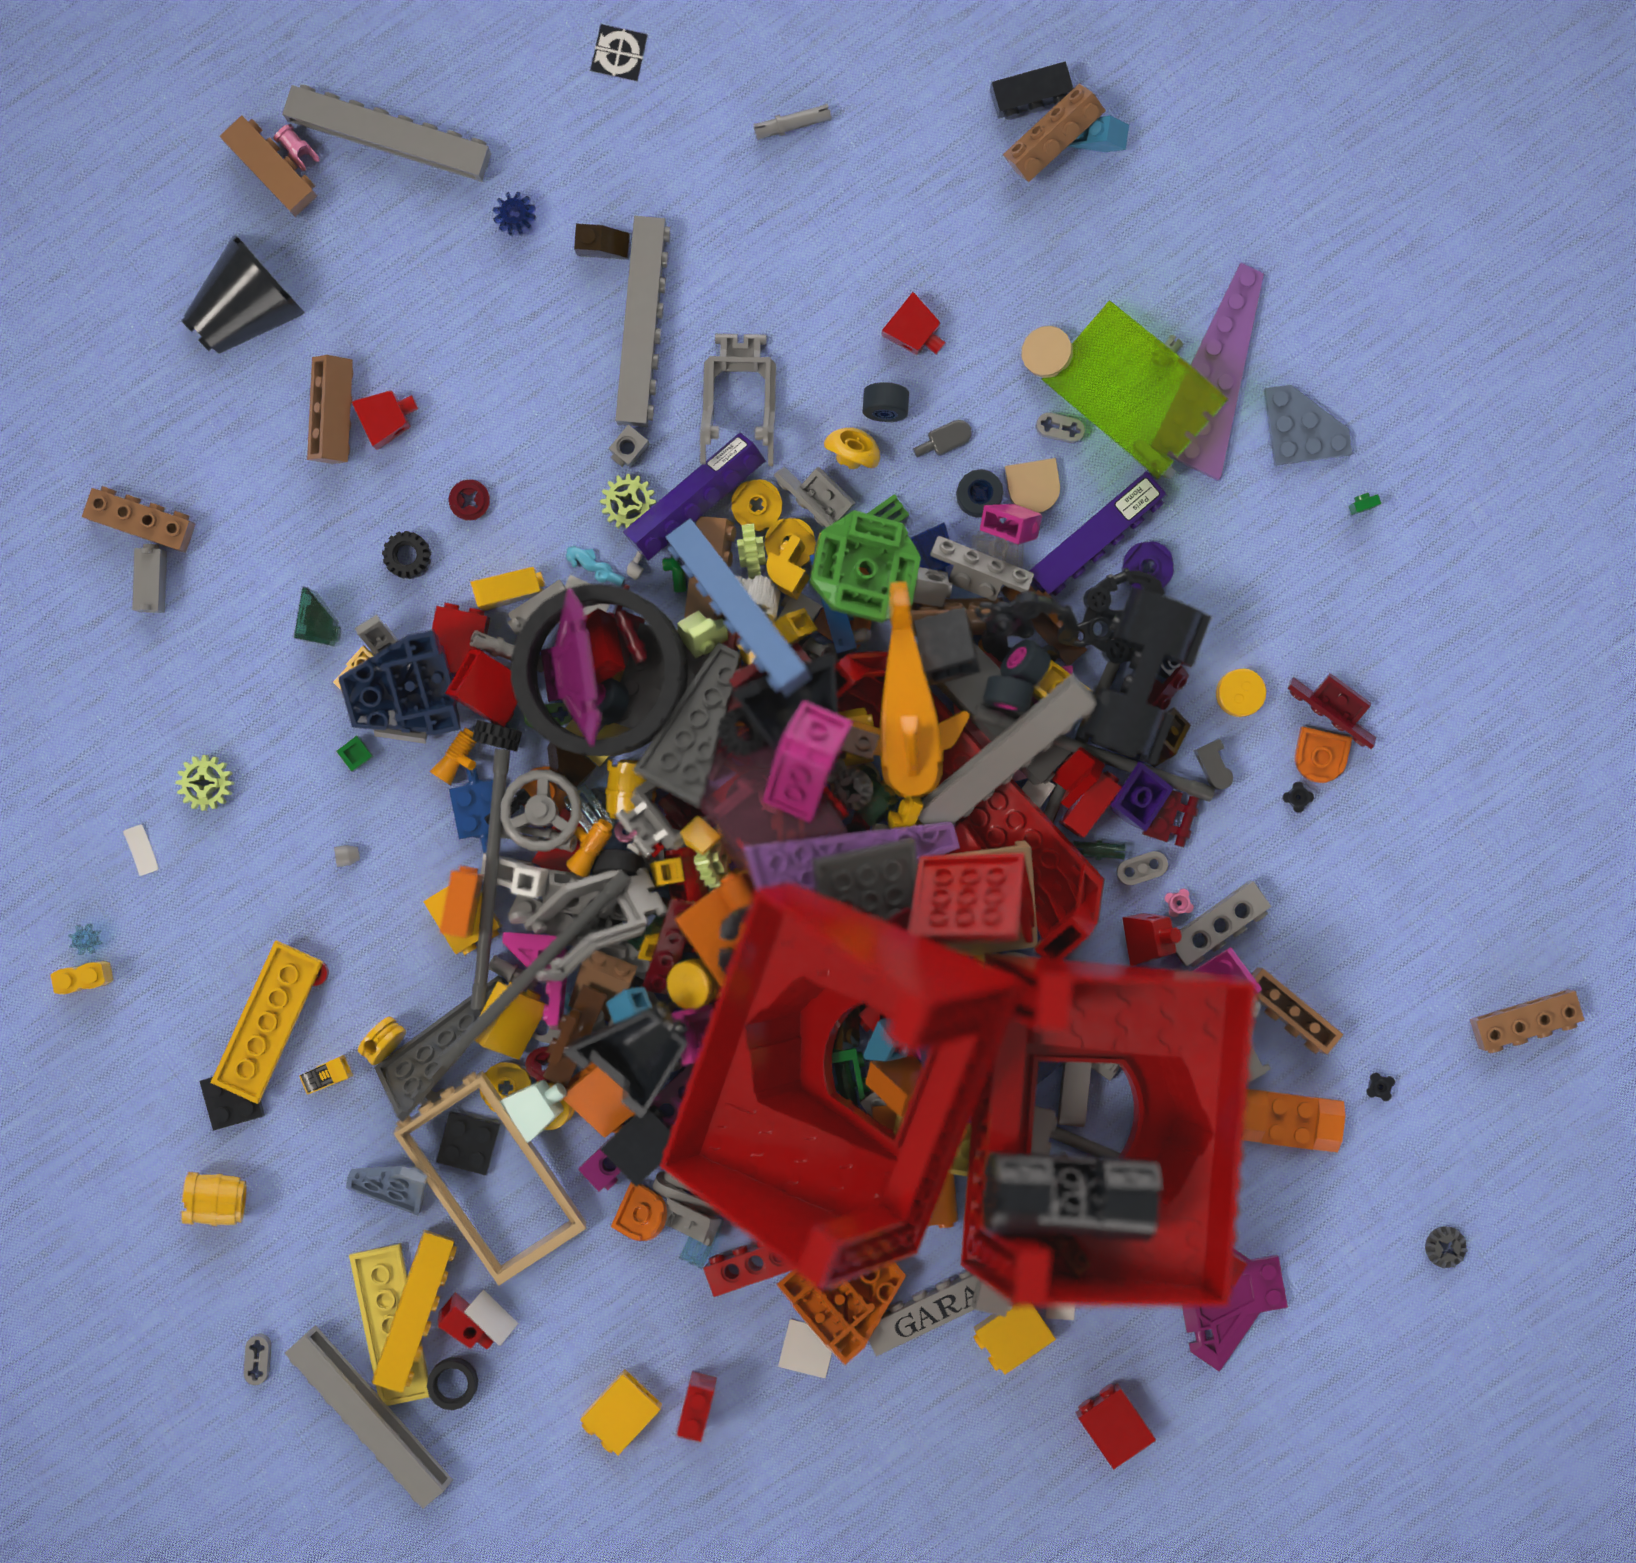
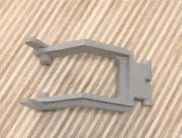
M715 333V344H721L720 356H709L704 362L700 464L706 465V445H711V439H719V426H713L715 378L721 372H758L765 379V408L763 427H755V440H763V446H768V466H773L776 363L771 357H760L761 345H766L767 335L744 334V343H738V334Z
M720 740L718 743L716 753L723 748L720 744ZM743 776L735 782L738 790L702 819L711 827L714 826L745 799L767 787V782L758 783L756 779L749 781L746 776ZM648 780L633 790L630 800L635 808L628 813L622 809L615 814L628 834L634 830L638 833L632 839L645 857L654 852L652 847L660 841L666 850L670 848L677 850L685 844L681 831L672 828L652 800L653 791L660 787Z
M646 868L639 869L636 872V876L630 877L632 881L616 897L628 920L627 923L588 935L563 959L557 958L550 963L552 969L538 972L536 974L538 981H562L597 949L642 935L648 922L646 919L648 915L657 913L658 917L666 915L667 909L659 893H649L655 889V885ZM620 870L607 871L565 884L535 912H515L508 919L511 924H524L527 931H534L537 935L547 930L545 924L573 898L604 889L605 885Z

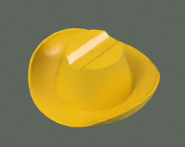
M852 427L837 429L831 432L824 440V447L836 453V460L840 465L844 464L849 469H857L861 465L875 468L879 465L880 450L872 436L860 429Z

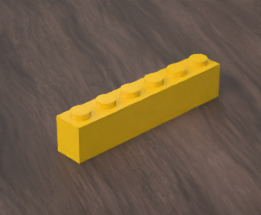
M423 1230L372 1378V1384L403 1393L405 1386L410 1387L414 1372L410 1371L413 1361H419L423 1349L422 1346H419L422 1336L427 1337L431 1326V1321H428L429 1314L437 1309L440 1296H436L439 1285L444 1287L449 1273L445 1271L447 1262L453 1261L457 1246L453 1245V1238Z

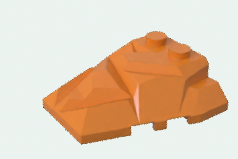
M892 1263L820 1291L792 1270L776 1285L823 1344L845 1366L867 1345L875 1328L878 1326L886 1309L904 1281L906 1274L896 1263Z

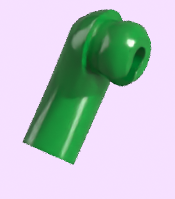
M673 556L671 558H663V570H672L674 592H685V572L681 568L682 565L679 560L676 561Z

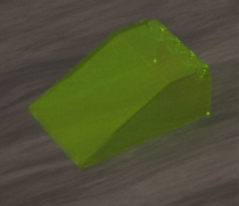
M1110 300L1072 343L1073 357L1069 366L1054 377L1041 379L1156 480L1174 462L1167 453L1171 451L1176 457H1179L1192 442L1184 434L1188 431L1196 437L1209 423V420L1202 413L1206 411L1214 417L1229 400L1196 369Z

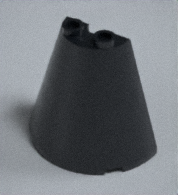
M235 234L227 244L181 321L191 332L196 330L201 335L198 340L208 351L213 348L220 354L289 322L305 312Z
M833 654L817 657L814 661L807 660L802 662L812 678L787 697L781 690L776 692L767 680L771 677L769 674L748 682L749 685H741L732 690L734 697L776 754L785 732L803 701L838 715L835 660Z
M658 1003L655 1006L572 1041L564 1049V1054L582 1069L592 1061L623 1088L621 1102L641 1118L688 1045L686 1033L689 1030L682 1020H676L669 1013L664 1004Z

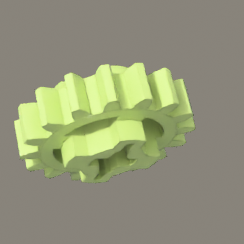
M630 474L626 475L625 480H622L618 475L616 476L617 483L607 482L610 490H602V493L607 496L606 499L600 500L602 505H606L602 513L603 515L610 514L607 521L612 523L616 520V528L618 529L621 528L622 524H625L626 528L648 511L650 506L657 503L656 500L650 499L655 494L654 490H646L650 484L647 481L640 484L641 477L638 475L634 480H631ZM623 486H628V489L625 491H617L619 488ZM639 489L645 496V504L639 501L637 497ZM631 496L636 505H628L625 508L624 503L620 499L628 500ZM611 501H614L619 506L617 515L613 512ZM635 512L641 513L635 518L628 519L630 514Z
M754 523L742 525L743 539L737 540L740 567H747L750 579L755 578V575H761L760 565H766L763 537H756Z
M202 755L200 761L198 757L194 756L192 757L193 764L184 762L183 765L186 770H178L177 773L182 776V780L175 781V784L181 785L182 789L178 790L177 794H185L182 802L189 803L192 801V809H197L199 805L201 811H207L208 805L212 809H217V802L221 804L226 803L224 795H232V792L227 788L234 785L233 781H228V777L233 773L232 771H224L227 766L226 763L222 762L218 765V757H212L209 761L208 755ZM212 768H214L218 772L220 778H217L213 774ZM197 769V773L190 778L192 772ZM201 780L215 782L206 786L195 784V782H201ZM189 787H192L197 792V797L192 794ZM217 788H220L219 792L212 798V793Z
M720 839L704 855L697 852V855L694 856L697 871H700V879L704 880V885L709 886V888H717L721 885L720 879L731 871L728 867L729 863H731V856L728 854V849L725 848V840Z

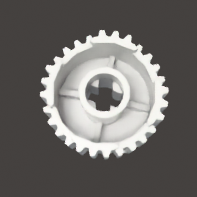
M755 575L753 579L736 576L771 623L774 622L777 617L781 592L778 588H775L772 579H768L766 576L762 577V575Z

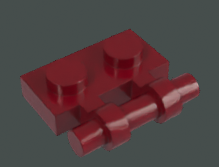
M627 611L618 612L614 616L616 624L635 665H641L645 663L648 654L644 642L639 640L634 620L631 616H628Z
M1172 790L1147 831H1142V835L1167 842L1170 833L1177 835L1174 845L1184 848L1187 838L1190 839L1192 833L1190 828L1194 816L1197 817L1199 811L1197 809L1199 798L1190 796L1187 805L1180 803L1183 793ZM1177 811L1184 813L1180 827L1173 825Z

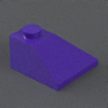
M1138 762L1112 802L1111 811L1126 823L1146 832L1174 788L1143 763Z

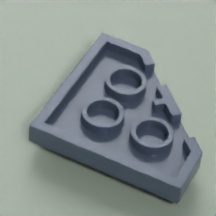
M1292 385L1264 389L1274 466L1352 455L1349 428Z
M405 1166L351 1169L347 1177L346 1188L418 1216L423 1205L428 1175H425L418 1168H407Z

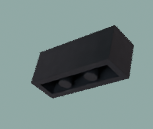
M1066 61L993 81L991 82L990 93L998 119L1005 117L1006 120L1018 117L1020 112L1028 110L1030 113L1043 110L1044 106L1053 103L1056 106L1074 88Z

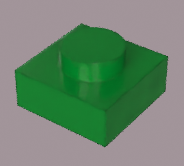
M1368 492L1355 497V502L1348 507L1351 515H1355L1379 506L1381 501L1378 494L1370 497Z
M355 736L336 751L351 772H354L374 757L359 736Z

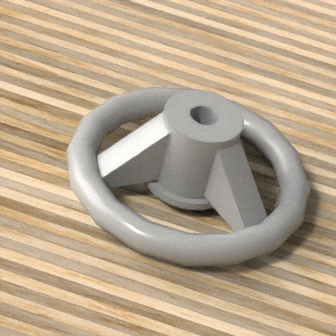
M532 770L518 776L507 787L501 801L500 819L506 834L518 846L530 851H550L563 845L575 833L581 819V800L576 787L564 775L552 770ZM538 780L537 795L528 800L525 806V813L511 819V803L515 793L523 785ZM549 781L558 784L569 797L571 803L569 822L559 816L558 807L551 799ZM532 824L537 826L554 825L562 832L557 837L547 841H533L523 837L516 829Z

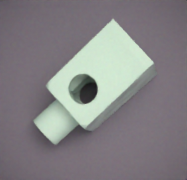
M541 1080L513 1092L501 1100L500 1103L528 1143L563 1112V1106L559 1101L567 1096V1092L561 1083H557L550 1088L545 1080Z

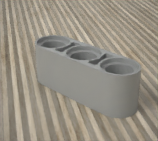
M1063 1062L1058 1125L1085 1126L1092 1063Z

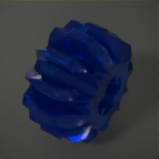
M517 191L514 198H512L511 194L507 192V200L497 199L501 207H493V212L497 214L493 220L495 224H500L499 230L501 232L508 229L509 236H513L515 230H517L519 235L523 236L522 228L525 227L527 230H531L532 226L528 221L533 222L537 219L536 215L532 214L536 207L534 204H529L531 200L528 196L521 199V193ZM510 212H519L520 215L518 217L511 216Z

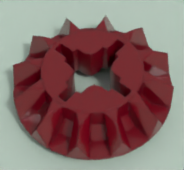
M467 479L458 482L449 494L450 509L457 517L465 521L477 520L485 515L490 505L489 492L483 484L476 480ZM464 493L465 495L472 496L476 493L474 501L478 507L476 508L470 504L464 507L466 501L461 494Z
M548 1047L537 1048L526 1058L525 1068L529 1078L533 1077L537 1082L545 1080L547 1083H550V1080L543 1077L546 1070H542V1065L548 1063L551 1053L547 1052Z

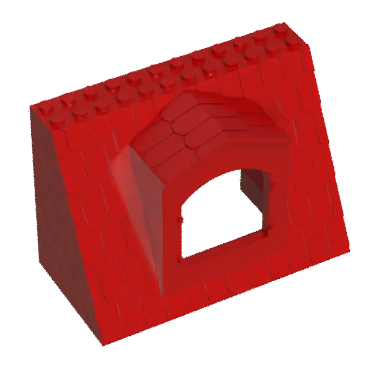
M786 883L757 888L752 897V904L743 922L744 927L735 945L731 964L727 968L723 987L719 991L715 1010L711 1014V1021L707 1033L703 1037V1044L695 1060V1067L687 1083V1090L679 1106V1113L671 1129V1136L667 1147L664 1149L660 1167L821 1291L918 1253L1025 980L936 944L934 941L903 930L898 926L857 911L850 906L819 895L817 892L794 883ZM863 1002L891 1020L885 1036L910 1054L930 1049L897 1135L894 1134L892 1129H887L856 1107L851 1100L842 1097L835 1089L832 1074L834 1041L844 1019L854 1008Z
M985 953V964L1013 974L1025 980V983L972 1114L960 1265L1014 1306H1229V1298L1232 1296L1233 1291L1231 1273L1235 1266L1233 1249L1237 1240L1235 1225L1236 1217L1239 1214L1237 1200L1238 1191L1241 1188L1240 1164L1244 1158L1242 1139L1246 1132L1244 1115L1248 1106L1246 1091L1247 1083L1250 1080V1070L1248 1067L1249 1056L1252 1054L1251 1030L1255 1024L1253 1006L1257 998L1255 982L1224 974ZM1038 1061L1119 1064L1131 1087L1134 1117L1129 1138L1118 1158L1149 1159L1159 1166L1161 1182L1159 1215L1152 1240L1149 1242L1094 1239L1089 1236H1073L1091 1263V1266L1076 1279L1061 1257L1050 1262V1251L1030 1237L988 1234V1230H985L983 1222L982 1191H984L985 1179L989 1177L984 1176L988 1154L991 1151L1031 1153Z

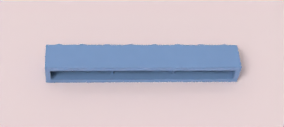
M691 518L666 536L670 543V546L667 548L676 561L681 558L684 562L681 568L690 579L692 577L697 579L698 583L695 586L703 597L710 596L713 600L709 603L718 616L723 614L727 620L723 623L732 635L736 632L741 637L738 640L739 644L747 654L751 651L756 658L752 661L761 673L765 670L771 677L767 680L776 692L781 690L787 697L812 678L797 655Z

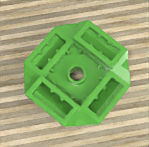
M853 510L819 533L810 584L832 610L884 623L890 619V583L906 581L912 606L921 557L908 536V531L903 523ZM859 567L865 568L869 576L863 575Z

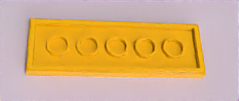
M278 940L274 941L210 1083L256 1104L260 1103L324 961Z

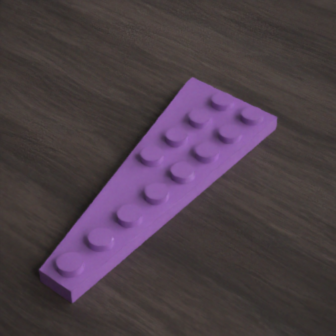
M1243 263L1239 264L1150 446L1154 450L1217 481L1222 475L1264 273Z
M951 822L750 845L743 849L755 889L794 883L815 892L812 859L912 838L915 840L918 864L919 856H938L960 847L954 825Z

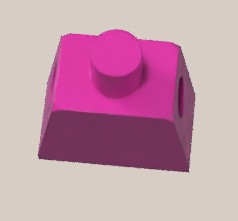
M1015 504L984 505L980 531L1016 544H1022L1037 539L1042 515ZM1001 518H1007L1003 523L1000 521Z

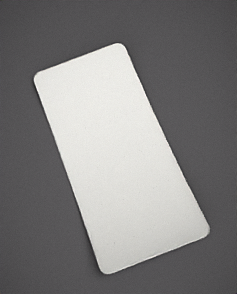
M140 824L124 830L123 833L133 855L139 876L157 871L158 865L143 825Z

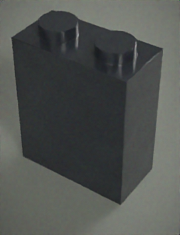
M965 607L952 609L945 613L927 616L914 621L923 672L930 686L981 672L972 626Z
M655 1104L652 1107L649 1106L641 1118L635 1114L600 1149L635 1187L661 1164L663 1152L667 1147L671 1136V1129L674 1125L672 1123L669 1126L662 1119L665 1115Z

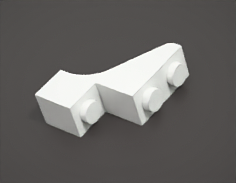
M483 853L480 874L485 873L486 853ZM499 856L497 885L510 888L511 893L534 898L545 895L549 869L534 867L533 862Z

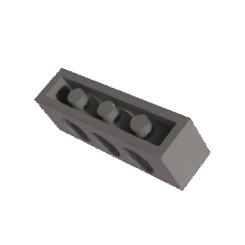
M549 870L546 893L542 896L543 904L565 884L588 877H581L571 872ZM602 890L573 898L559 912L579 915ZM616 897L599 912V917L602 919H607V915H611V919L628 921Z
M1248 881L1180 929L1182 937L1181 941L1176 943L1175 954L1184 966L1189 964L1192 967L1196 966L1205 959L1203 955L1209 950L1213 952L1219 950L1226 944L1224 941L1231 935L1234 937L1240 935L1247 929L1245 925L1250 921L1258 922L1268 915L1266 910L1272 906L1255 882ZM1240 903H1243L1247 908V912L1242 918H1238L1235 914V907ZM1222 918L1226 923V927L1222 932L1217 933L1214 929V922ZM1197 933L1203 934L1205 942L1201 947H1195L1192 942L1194 935Z

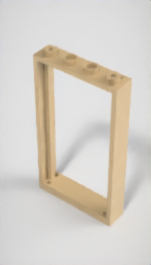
M481 1071L478 1074L472 1072L462 1079L463 1084L457 1088L451 1086L440 1094L441 1098L434 1103L431 1100L427 1101L418 1108L419 1112L412 1117L409 1115L404 1122L401 1120L397 1121V1127H395L393 1134L415 1166L425 1175H428V1185L499 1286L585 1230L586 1221L531 1141L526 1142L500 1103L503 1099L484 1071ZM478 1088L570 1220L502 1265H500L410 1134Z

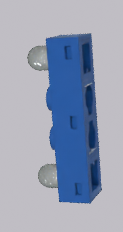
M815 554L809 556L812 567ZM820 596L837 658L857 652L856 645L867 643L871 639L870 630L867 628L852 630L849 621L854 620L853 615L832 610Z

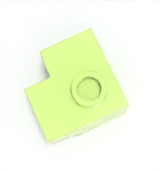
M699 610L677 623L678 634L682 642L695 658L710 653L718 642L723 643L728 640V630L722 618L719 620L707 619Z

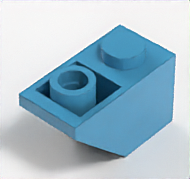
M1111 115L1099 117L1068 147L1100 152L1126 150L1129 124Z
M644 987L625 989L606 1003L614 1023L652 1007Z
M885 1018L878 1021L863 1054L865 1060L890 1061L908 1056L909 1053L885 1037L891 1023L890 1019Z

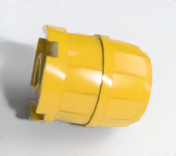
M614 759L607 761L609 775L605 794L606 812L609 813V818L617 819L615 814L620 810L624 809L628 813L635 808L630 800L633 790L647 781L633 771L639 762L637 760L620 759L618 764H613ZM656 790L653 791L652 800L654 803L655 798H657Z
M188 1172L182 1195V1203H184V1208H187L186 1211H181L182 1224L193 1225L196 1222L218 1226L236 1225L237 1222L241 1223L246 1204V1181L241 1180L240 1177L226 1176L218 1173L217 1175H200L199 1172Z

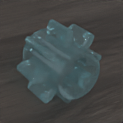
M91 923L85 926V930L81 925H76V932L68 934V937L72 938V944L69 948L79 949L78 955H84L86 949L90 954L96 953L94 947L103 943L99 941L98 937L101 930H92L93 925ZM84 935H88L89 939L83 944L82 939L85 938Z

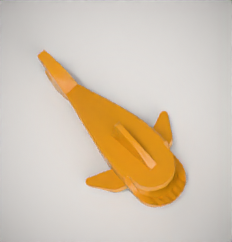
M906 581L890 583L889 612L892 629L881 702L880 728L856 720L850 721H852V727L880 735L874 755L881 756L882 775L887 787L900 797L906 798L907 795H919L922 798L938 786L942 777V751L951 748L956 743L969 719V713L962 711L938 724L927 678L923 672L922 661L912 630L908 586Z

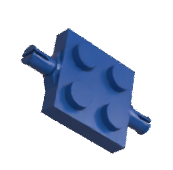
M476 765L473 769L474 776H472L471 770L466 768L469 782L461 787L451 788L449 792L459 840L470 837L480 838L483 853H486L489 825L484 818L490 813L493 780H479Z

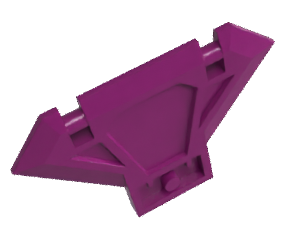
M568 588L555 646L541 650L548 702L563 700L589 745L594 746L600 723V713L597 710L596 704L597 692L588 631L585 629L584 623L586 619L585 610L571 588Z
M1233 1249V1252L1238 1254L1248 1265L1235 1287L1232 1286L1233 1291L1232 1296L1229 1298V1306H1182L1186 1332H1195L1196 1341L1189 1342L1190 1352L1220 1372L1261 1312L1288 1308L1278 1255L1249 1259L1236 1249ZM1211 1329L1212 1338L1206 1339L1205 1330Z

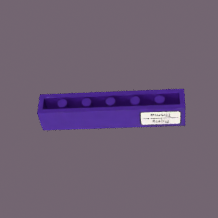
M738 433L706 461V465L702 464L627 527L623 533L634 548L649 561L669 544L666 539L668 534L690 518L693 522L699 519L766 462V460L751 440L742 433Z
M1147 471L1144 472L1030 569L1029 572L1034 574L1032 581L1043 593L1046 591L1049 595L1052 593L1056 596L1067 587L1064 582L1072 576L1075 580L1086 570L1084 565L1089 560L1095 563L1106 553L1103 549L1109 543L1115 546L1125 537L1122 532L1129 526L1134 530L1145 520L1142 517L1143 514L1149 509L1154 513L1164 504L1162 498L1167 494Z

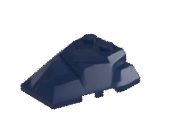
M434 629L408 634L338 677L353 728L384 731L386 729L402 730L405 733L417 731L426 732V735H439L461 729L457 708L458 701L445 694L453 679L444 647L440 645Z

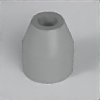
M349 845L334 847L337 867L349 866L360 860L358 847Z

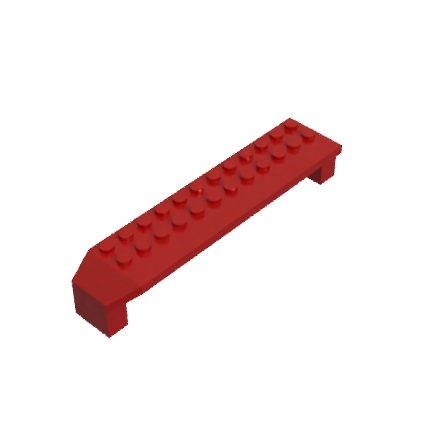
M889 650L853 652L835 664L838 712L865 707L867 715L872 714L874 727L880 728L881 702ZM930 690L938 724L954 716ZM965 727L956 743L951 748L942 751V777L938 786L983 749L982 745ZM1013 779L1006 784L1001 783L994 789L991 797L985 801L981 800L978 802L974 810L968 816L960 817L955 822V825L967 818L988 849L1015 846L1016 841L1024 840L1031 846L1036 926L1042 937L1034 950L1042 958L1062 960L1090 937L1097 926L1105 879Z

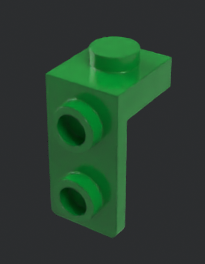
M856 1047L846 1050L833 1049L832 1063L853 1060L860 1100H863L865 1098L864 1093L869 1092V1088L865 1084L867 1077L861 1078L860 1067H865L862 1051L857 1052Z

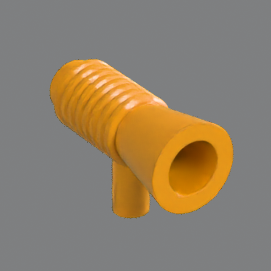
M466 727L463 731H459V734H457V737H455V740H453L445 752L446 755L429 772L451 786L460 764L468 770H473L476 767V762L467 756L477 743L472 740L473 732Z
M599 819L598 822L593 824L588 834L582 827H577L574 835L581 842V847L566 862L567 867L581 877H588L596 856H599L612 835L611 830L613 826L608 821Z

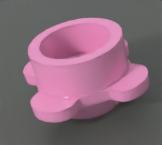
M1180 889L1177 893H1167L1164 900L1169 905V915L1171 917H1178L1181 913H1191L1194 906L1190 902L1188 897L1190 893L1187 889ZM1180 900L1181 905H1177V901Z

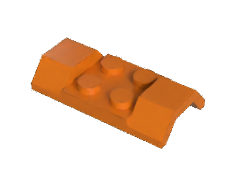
M1247 1088L1248 1106L1244 1115L1246 1132L1242 1140L1338 1153L1343 1141L1346 1117L1344 1101Z

